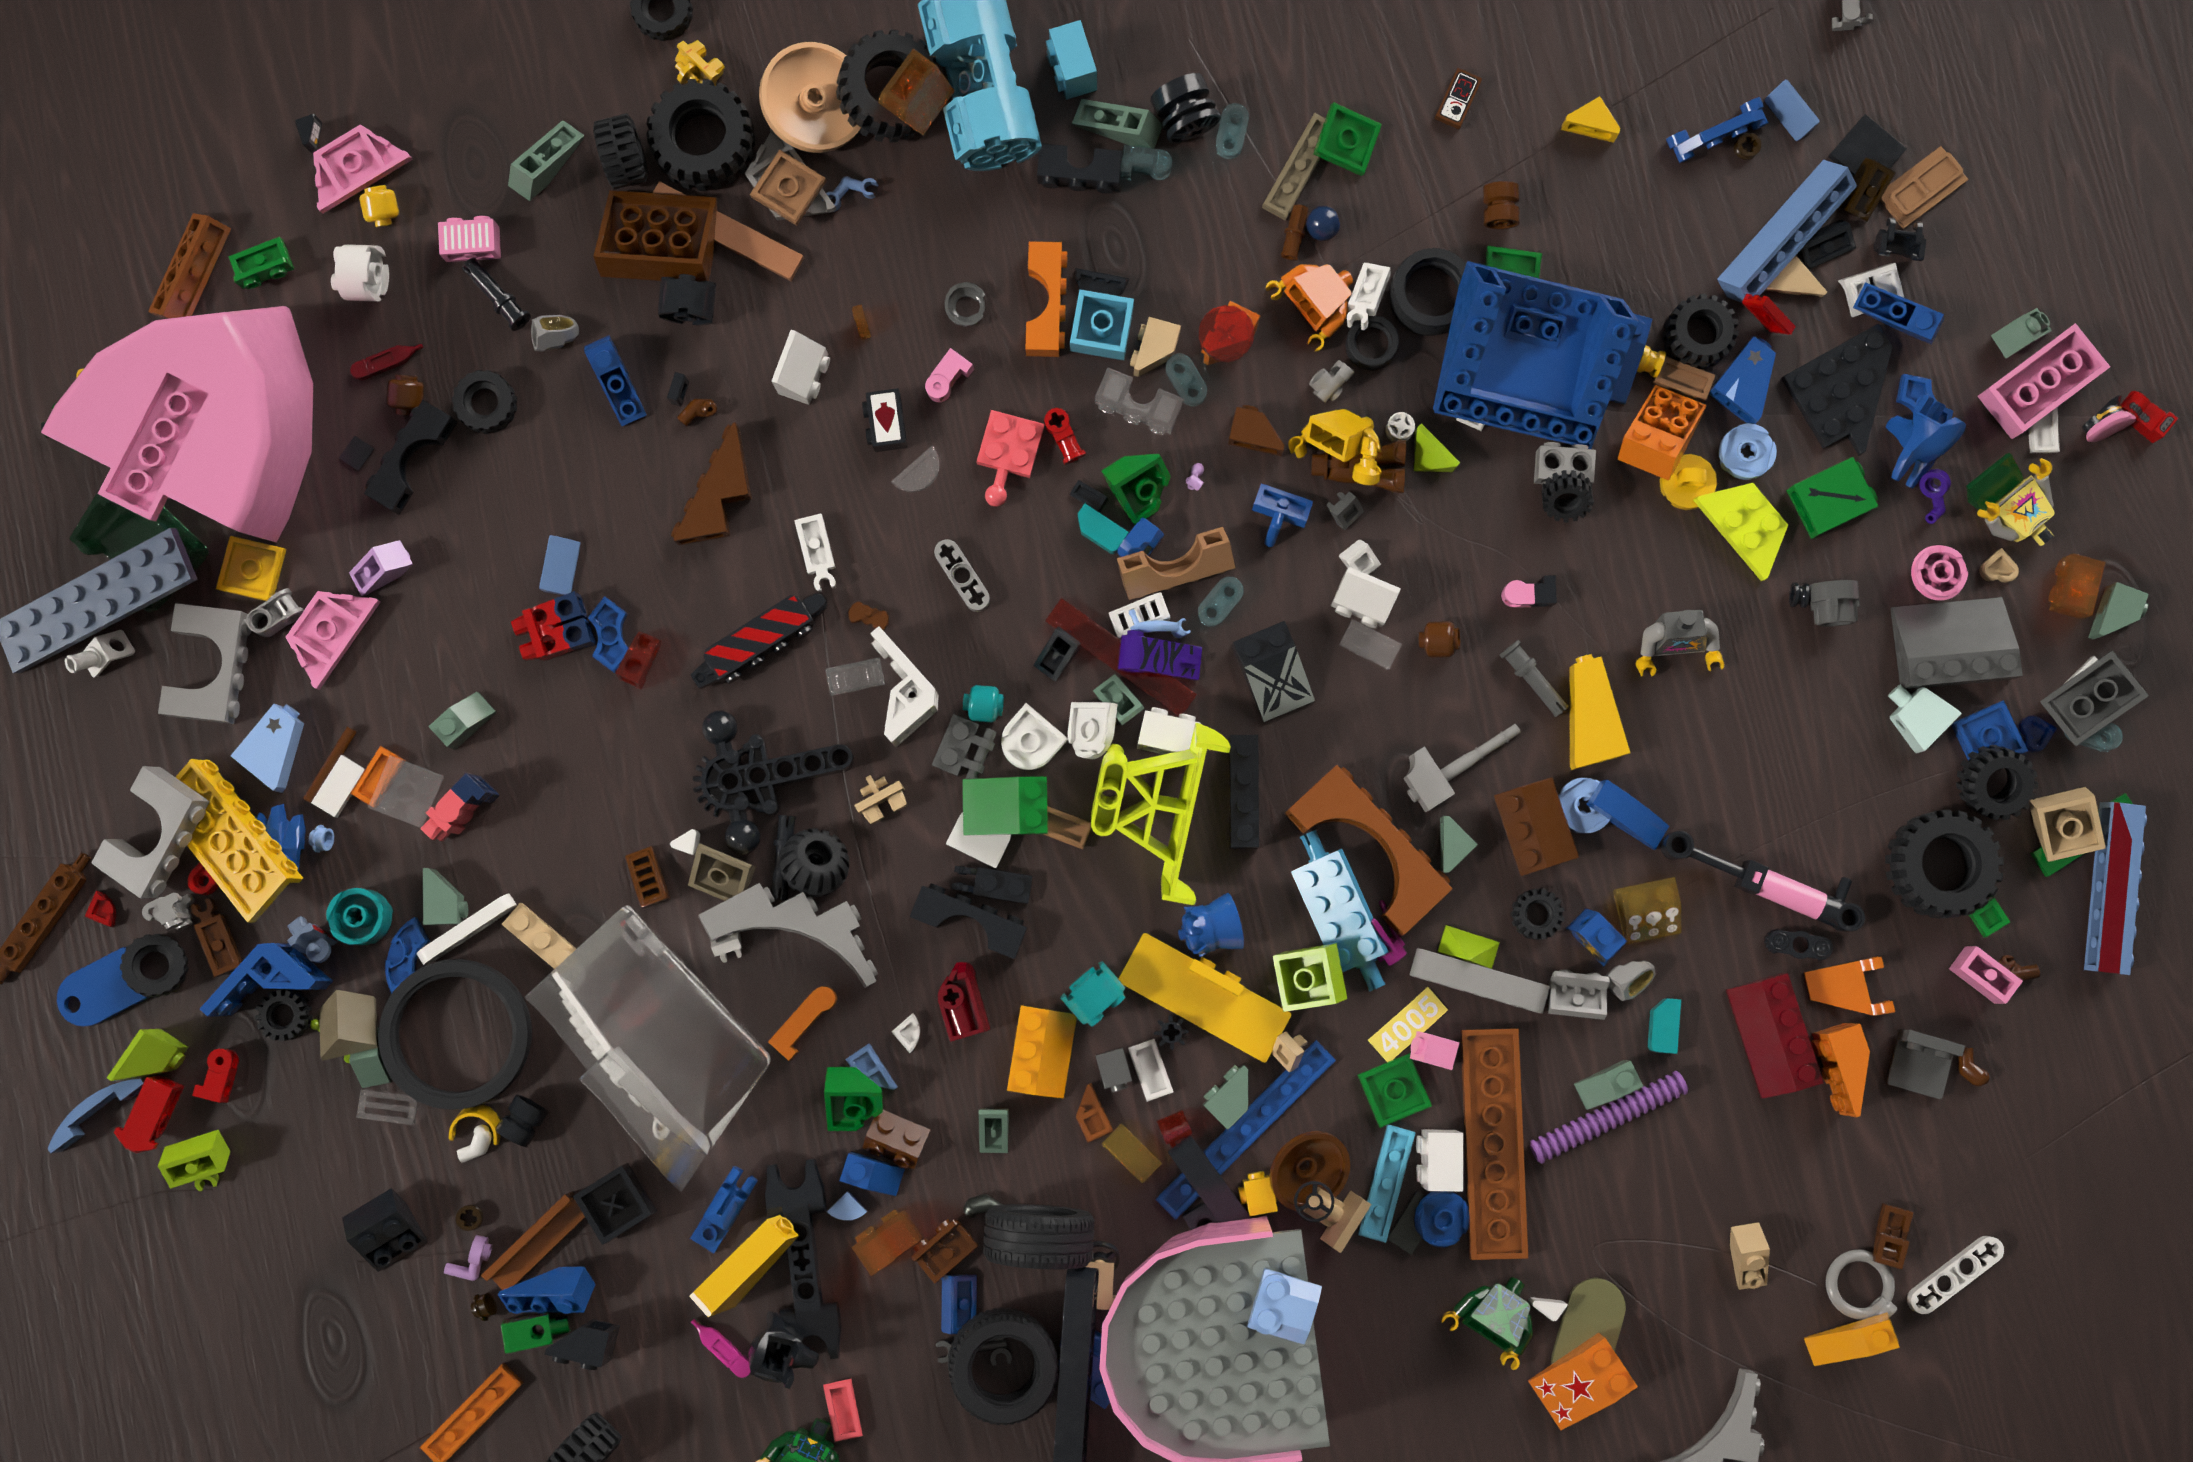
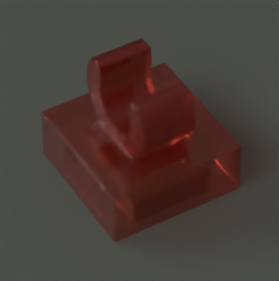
M1183 1110L1157 1121L1166 1145L1170 1144L1172 1148L1176 1146V1140L1193 1134Z

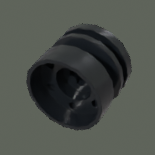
M1190 73L1175 78L1162 85L1151 96L1150 101L1157 116L1165 118L1162 122L1163 130L1167 131V139L1172 144L1183 143L1197 138L1211 130L1221 120L1219 110L1215 109L1216 104L1214 100L1206 99L1210 91L1203 75L1200 73Z

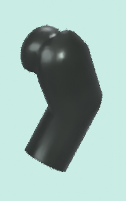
M982 1194L969 1198L965 1202L963 1213L968 1218H975L976 1214L986 1212L992 1206L1003 1204L987 1194Z

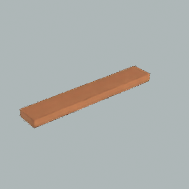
M660 181L653 193L685 195ZM717 211L715 243L792 281L804 259L802 254Z

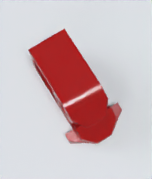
M161 1075L146 1077L124 1128L117 1127L114 1131V1134L125 1149L134 1153H141L157 1148L159 1143L155 1142V1140L160 1138L165 1131L185 1087L184 1085Z

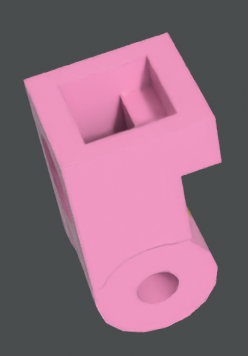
M950 348L926 381L925 389L929 398L935 402L946 401L951 394V387L960 375L963 374L968 378L974 371L973 364Z

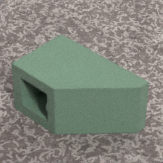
M2036 308L1992 334L1991 337L2005 358H2008L2052 330L2049 327L2050 321L2048 317Z
M1243 1064L1239 1068L1234 1065L1223 1076L1226 1081L1219 1088L1214 1085L1203 1096L1206 1099L1203 1105L1227 1130L1248 1110V1069Z

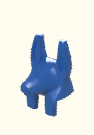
M1925 395L1913 412V420L1895 416L1886 424V429L1899 440L1904 448L1897 460L1891 478L1900 481L1911 465L1916 462L1905 484L1912 489L1919 483L1922 476L1930 470L1937 458L1955 445L1965 432L1966 424L1957 417L1943 424L1938 423L1937 420L1946 407L1936 401L1927 416H1925L1934 401V398Z

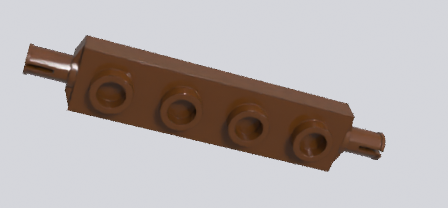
M81 852L72 866L60 863L1 946V985L11 971L18 973L23 971L87 879L82 871L92 859L87 854Z

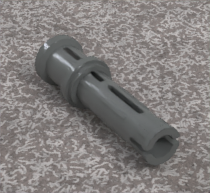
M1519 639L1501 652L1499 656L1506 658L1515 669L1514 674L1519 676V678L1523 677L1554 714V717H1557L1569 705L1564 702L1535 667L1537 664L1536 660L1530 658L1522 649Z

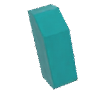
M1084 504L1077 514L1081 535L1110 554L1118 552L1117 549L1129 534L1128 531L1087 504Z
M1664 998L1650 1010L1648 1049L1650 1051L1677 1054L1681 1000Z

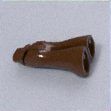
M1399 440L1381 446V452L1377 451V458H1375L1377 465L1404 467L1406 440ZM1326 452L1325 454H1312L1311 476H1324V480L1328 478V480L1335 482L1360 484L1353 480L1352 474L1354 465L1360 463L1363 454L1360 453L1346 462L1330 454L1328 455ZM1405 468L1381 469L1379 483L1371 486L1396 493H1404Z

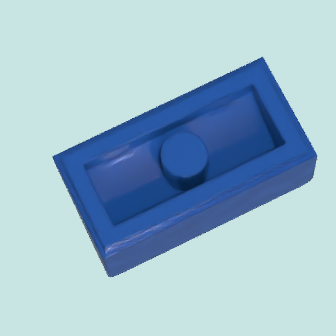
M947 1274L942 1278L941 1330L947 1334H958L959 1329H962V1326L976 1315L977 1275Z

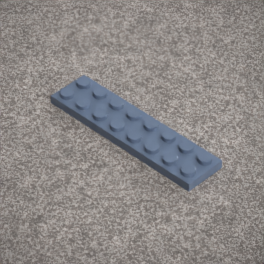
M169 528L1 618L0 642L12 672L22 673L198 580L177 528Z

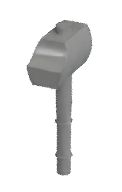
M1514 724L1503 732L1500 731V734L1478 748L1475 747L1474 750L1459 757L1441 770L1424 746L1409 756L1410 769L1403 778L1410 788L1407 791L1413 802L1418 801L1425 812L1431 810L1455 794L1448 781L1521 733L1519 727Z

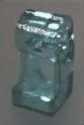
M1124 145L1120 179L1131 180L1132 173L1150 175L1157 180H1164L1171 174L1172 158L1168 152L1159 149Z

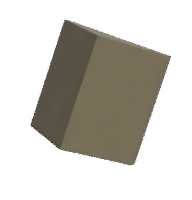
M699 843L688 886L726 901L748 889L757 867Z
M336 990L319 1009L320 1056L322 1061L378 1048L376 998L374 996Z

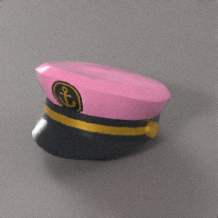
M2117 395L2082 426L2088 442L2101 441L2136 421L2134 414L2124 411L2120 406L2122 395Z

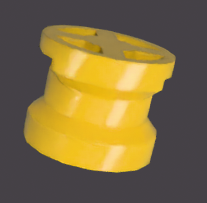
M1645 345L1637 372L1642 373L1645 371L1650 373V376L1657 378L1663 366L1666 352H1656Z

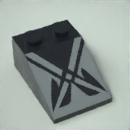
M1285 621L1232 643L1231 647L1263 722L1315 702L1299 654Z

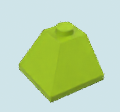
M140 1029L107 1079L110 1081L129 1080L169 1072L173 1069L176 1070L185 1060L186 1056L184 1053L188 1047L162 1029Z

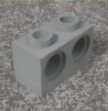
M1556 442L1544 443V446H1540L1536 451L1534 484H1546L1548 477L1553 479L1552 474L1556 472L1560 476L1563 470H1566L1567 474H1571V470H1574L1577 476L1581 472L1585 474V478L1588 477L1590 479V484H1593L1596 450L1588 449L1587 445L1581 444L1566 448L1561 447V444ZM1545 458H1554L1557 462V468H1548L1545 464ZM1573 460H1581L1585 465V470H1576L1573 467Z

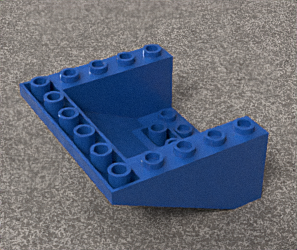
M1467 261L1458 287L1433 410L1438 414L1570 445H1587L1588 449H1591L1639 320L1624 299Z

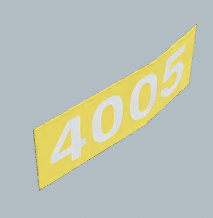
M1427 987L1369 1038L1368 1041L1389 1062L1412 1043L1417 1031L1425 1032L1448 1009Z

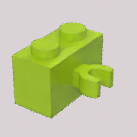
M215 1130L164 1147L158 1168L170 1189L195 1181L196 1189L203 1191L205 1186L203 1180H209L213 1187L217 1186L219 1181L218 1173L225 1171L231 1151L219 1130Z

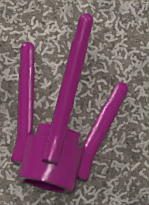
M1380 900L1379 904L1384 913L1387 907L1385 902ZM1372 919V924L1389 951L1377 957L1379 962L1385 960L1388 966H1390L1407 954L1403 948L1405 943L1390 927L1392 936L1388 937L1378 921Z

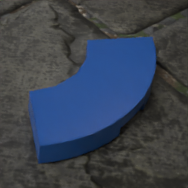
M417 917L404 924L391 941L392 944L385 961L386 980L391 994L401 982L416 971L418 958L416 953L430 942Z

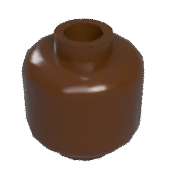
M396 374L395 379L388 381L386 403L389 407L396 409L395 414L410 415L412 409L418 407L424 399V384L418 381L417 376Z
M1450 621L1429 622L1426 624L1424 632H1419V647L1425 648L1427 656L1431 658L1452 657L1456 650H1460V629L1455 628L1454 624Z

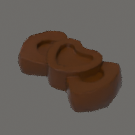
M857 601L849 608L848 617L851 623L862 621L866 626L872 625L874 630L879 626L883 631L889 625L887 611H879L877 608L872 609L860 601Z

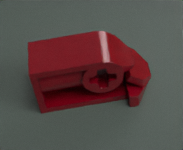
M969 962L956 963L950 976L946 977L938 992V1003L950 1042L991 1030L976 981V971ZM958 992L959 998L951 1000L950 995Z

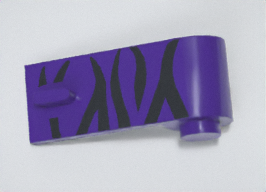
M1128 630L1127 635L1121 636L1118 670L1137 673L1151 672L1199 680L1202 647L1144 637V632Z

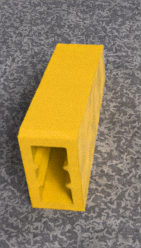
M1592 654L1576 658L1577 663L1569 667L1571 770L1630 753L1602 657L1593 658Z
M781 1215L767 1219L690 1295L707 1317L714 1316L738 1305L799 1236L793 1230L792 1223Z

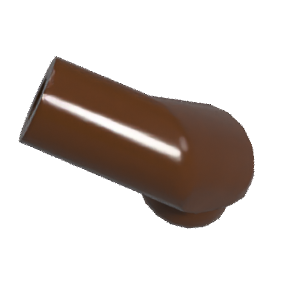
M693 399L677 416V419L687 427L695 417L715 415L717 412L716 403L711 399Z
M2004 955L1998 961V963L2022 981L2040 977V970L2037 964L2021 967L2013 960L2014 957L2011 955Z
M1964 1048L1963 1056H1959L1960 1075L1972 1085L1982 1086L1987 1084L1990 1079L1989 1073L1974 1063L1973 1048Z

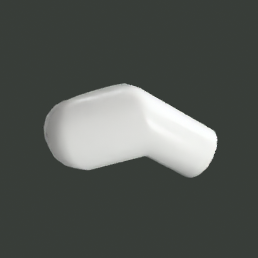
M482 1124L475 1127L471 1145L457 1150L461 1163L482 1156L488 1151L492 1134L487 1125Z

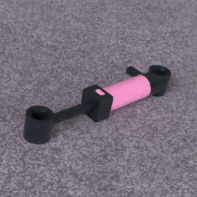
M1684 831L1668 833L1661 840L1660 849L1666 858L1678 860L1691 857L1737 877L1734 885L1735 888L1749 894H1757L1832 926L1837 931H1857L1864 924L1865 914L1862 908L1857 904L1844 902L1852 884V880L1849 878H1841L1833 897L1771 871L1769 867L1753 860L1744 861L1741 867L1694 847L1691 835ZM1674 838H1678L1683 844V849L1680 853H1676L1671 847ZM1845 910L1849 911L1852 915V921L1849 925L1842 921V914Z

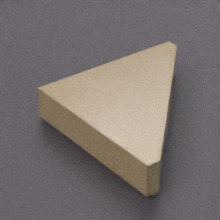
M1797 256L1788 263L1765 289L1766 291H1776L1783 294H1806L1823 297L1827 293L1825 288Z

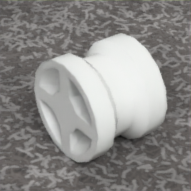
M1405 412L1393 414L1385 427L1387 438L1391 442L1399 440L1408 441L1415 430V422Z

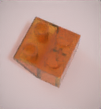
M913 48L883 89L878 103L924 135L953 95L954 89L939 68Z

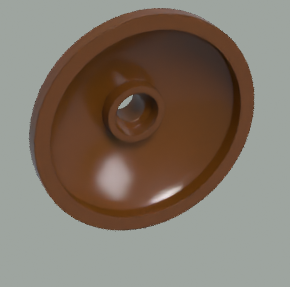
M1310 1131L1294 1137L1280 1149L1271 1166L1270 1186L1275 1197L1285 1207L1296 1211L1294 1197L1298 1188L1304 1183L1318 1181L1328 1186L1336 1198L1344 1188L1349 1177V1153L1338 1138L1327 1132ZM1313 1184L1304 1187L1300 1191L1297 1200L1298 1207L1306 1204L1307 1196L1313 1191ZM1318 1185V1187L1329 1193L1323 1186Z

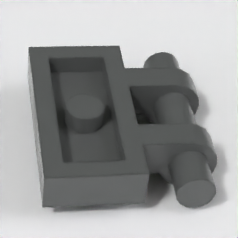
M953 714L932 766L957 777L961 768L965 767L969 769L965 779H978L979 774L984 772L985 766L983 764L989 751H992L995 746L993 741L997 732L987 728L983 738L976 736L979 724ZM972 744L979 746L973 761L966 759Z

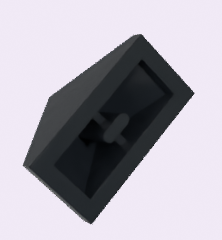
M1058 626L1033 666L1056 682L1081 649V643Z

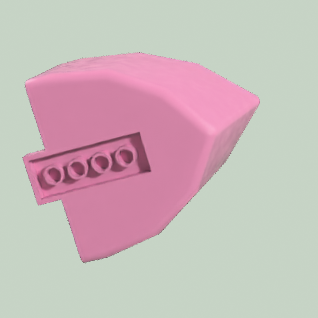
M286 306L155 320L96 353L56 403L41 433L110 467L98 494L151 521L156 522L168 497L231 529L277 543L290 518L312 452L313 381L291 311Z

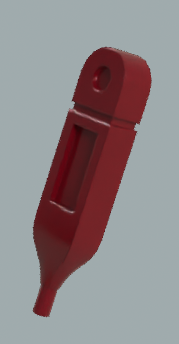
M421 343L416 346L397 345L353 363L350 372L357 380L369 379L407 363L417 350L423 348V345Z

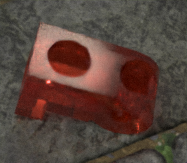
M641 631L638 632L615 672L618 679L642 690L646 682V676L653 664L652 662L660 649L661 640Z

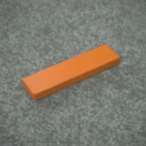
M505 1363L501 1364L420 1448L433 1462H447L524 1382Z

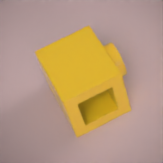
M1264 1171L1247 1174L1248 1179L1242 1180L1243 1187H1239L1238 1191L1241 1205H1247L1249 1216L1278 1211L1276 1198L1270 1186V1175L1265 1176Z

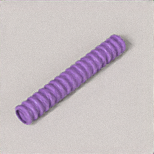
M1674 1071L1672 1076L1665 1075L1664 1080L1659 1078L1657 1083L1651 1082L1649 1087L1646 1088L1644 1086L1641 1088V1091H1633V1095L1627 1094L1624 1099H1617L1616 1103L1613 1101L1609 1102L1608 1107L1603 1105L1601 1110H1593V1114L1586 1113L1585 1118L1578 1117L1577 1122L1572 1120L1570 1125L1564 1124L1560 1130L1555 1128L1552 1134L1547 1132L1545 1137L1539 1136L1537 1141L1530 1140V1148L1538 1162L1543 1164L1545 1159L1551 1160L1553 1155H1561V1151L1568 1152L1569 1147L1574 1149L1577 1147L1576 1144L1580 1143L1582 1145L1586 1139L1591 1141L1594 1135L1599 1137L1601 1135L1600 1132L1607 1133L1609 1128L1615 1129L1617 1124L1624 1125L1625 1120L1630 1122L1632 1117L1638 1118L1640 1113H1648V1109L1655 1110L1656 1105L1663 1106L1665 1101L1671 1102L1673 1097L1676 1099L1680 1098L1681 1093L1683 1095L1688 1094V1086L1683 1076L1679 1072Z

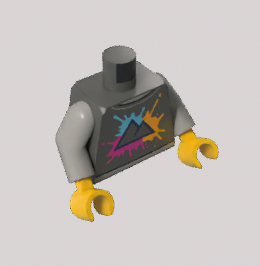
M1684 610L1662 614L1653 625L1644 630L1640 652L1643 657L1636 661V667L1640 675L1643 676V671L1648 668L1651 676L1655 675L1656 667L1651 660L1652 656L1699 653L1706 650L1709 651L1705 655L1708 670L1711 671L1710 665L1713 662H1719L1722 670L1724 662L1721 653L1718 651L1720 649L1717 625L1710 619L1704 618L1702 610Z

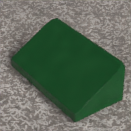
M2005 454L1966 486L1968 503L1977 510H1987L1986 501L1996 503L2023 481V475L2012 454Z

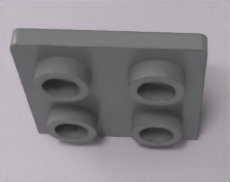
M1899 1029L1886 1084L1936 1099H1942L1953 1056L1962 1057L1965 1045L1912 1030Z

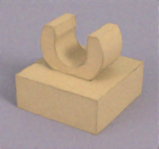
M1284 1032L1277 1037L1271 1054L1290 1073L1298 1068L1304 1054L1302 1047L1308 1042L1300 1034L1292 1038L1287 1032Z

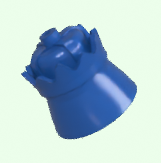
M1229 893L1218 897L1208 905L1184 907L1186 914L1182 917V929L1178 930V935L1181 941L1186 940L1187 947L1193 951V954H1199V957L1219 948H1244V936L1240 917L1233 898Z

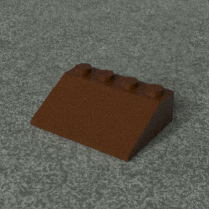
M609 190L593 256L600 277L661 281V277L678 279L680 274L695 276V281L697 282L709 281L713 262L717 197Z

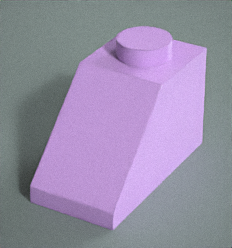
M399 540L372 547L349 574L360 595L366 596L401 577L413 563L410 560L409 553Z

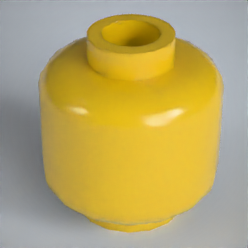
M386 185L364 189L365 193L360 196L359 200L365 221L375 222L376 227L392 225L391 219L399 215L394 191L387 189Z

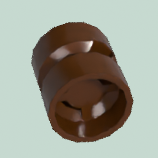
M1499 181L1489 183L1483 187V203L1488 206L1484 210V226L1486 228L1509 229L1520 224V208L1515 205L1519 202V185L1517 183Z

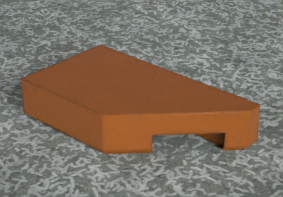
M1092 1083L1087 1084L1076 1115L1087 1143L1113 1131Z

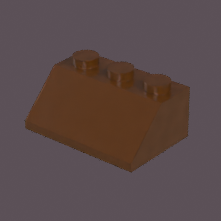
M1552 777L1494 795L1521 876L1579 858Z

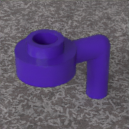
M1940 469L1928 471L1920 480L1922 493L1932 498L1933 509L1925 516V520L1929 524L1935 523L1946 511L1943 495L1950 489L1951 480L1948 474ZM1933 479H1939L1941 486L1935 485Z

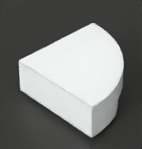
M914 1013L892 1031L909 1053L914 1050L920 1038V1025Z

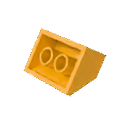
M1021 1005L1007 1091L1064 1099L1077 1020L1074 1014Z

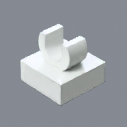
M740 932L732 933L711 942L714 956L720 955V959L724 963L727 962L726 953L736 952L738 958L742 955Z

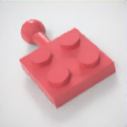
M991 410L977 458L978 465L997 469L994 484L985 492V499L989 505L998 507L1005 503L1007 492L1004 486L1008 473L1027 478L1031 477L1045 427L1043 423Z

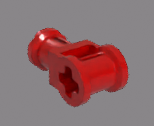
M1061 408L1049 410L1045 415L1044 422L1047 431L1053 435L1064 456V465L1081 459L1086 455V452L1081 450L1075 438L1068 414ZM1052 418L1064 419L1062 427L1057 428L1056 425H1052Z

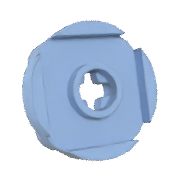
M1751 423L1739 425L1730 430L1720 442L1719 458L1721 468L1738 479L1751 480L1759 478L1775 462L1777 453L1775 442H1772L1768 431L1759 425ZM1746 445L1751 446L1750 451L1754 452V456L1745 458L1741 453V449H1744Z
M1581 777L1568 782L1560 790L1559 798L1569 828L1573 832L1593 833L1602 829L1609 822L1610 819L1589 807V813L1578 809L1580 805L1579 799L1582 798L1584 801L1590 800L1600 781Z

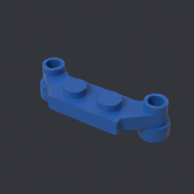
M1760 97L1744 103L1740 106L1741 115L1700 132L1692 138L1689 137L1687 130L1680 131L1666 139L1670 150H1674L1679 163L1693 158L1695 156L1693 151L1705 145L1707 149H1711L1721 144L1723 137L1730 134L1732 138L1738 137L1746 133L1749 126L1752 127L1753 131L1768 124L1762 110L1764 108L1763 102Z

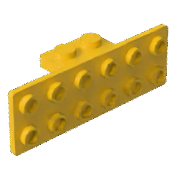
M1143 933L1119 977L1121 983L1264 1063L1267 1062L1273 1051L1275 1041L1285 1029L1291 1013L1288 1011L1283 1012V1008L1245 988L1239 983L1241 978L1226 970L1223 975L1214 970L1216 964L1204 957H1201L1200 961L1192 959L1151 935Z

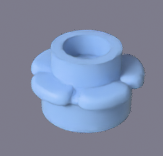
M318 825L315 830L310 832L309 844L315 852L328 851L332 848L334 844V832L332 829L324 828V825Z

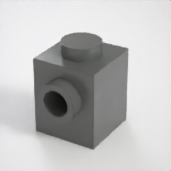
M1123 1047L1095 1055L1104 1088H1111L1112 1092L1128 1088L1127 1082H1131L1132 1078Z

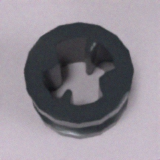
M1793 582L1789 593V604L1791 607H1796L1799 604L1801 608H1806L1810 597L1809 584L1803 583L1802 586H1799L1797 582Z

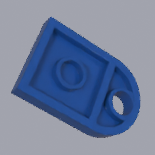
M122 947L75 971L63 980L57 993V1005L61 1015L68 1022L77 1026L98 1025L150 998L132 990L121 976V957L125 953L126 947ZM74 996L81 1003L79 1010L75 1013L68 1007L69 1000Z

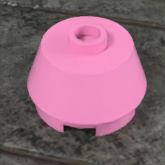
M1942 545L1923 549L1915 557L1911 568L1914 586L1921 594L1933 600H1947L1956 596L1963 589L1968 577L1963 556L1957 550Z

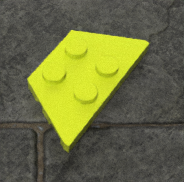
M1749 483L1701 495L1693 499L1760 581L1766 580L1772 569L1788 524L1755 484Z

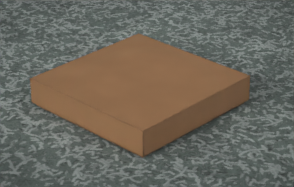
M779 150L750 193V196L797 226L827 180L819 173Z

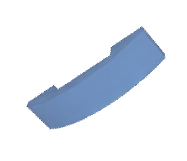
M146 1078L132 1079L110 1085L81 1102L68 1114L56 1130L48 1146L49 1152H63L84 1136L85 1133L79 1125L114 1098L118 1097L120 1101L131 1100L137 1096Z

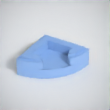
M847 1191L827 1212L840 1220H853L863 1216L867 1210Z

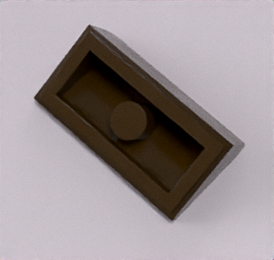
M1865 158L1854 176L1857 187L1838 208L1868 222L1896 172L1875 160Z

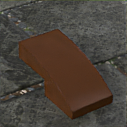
M1882 1203L1874 1243V1262L1903 1269L1909 1241L1906 1239L1914 1212Z

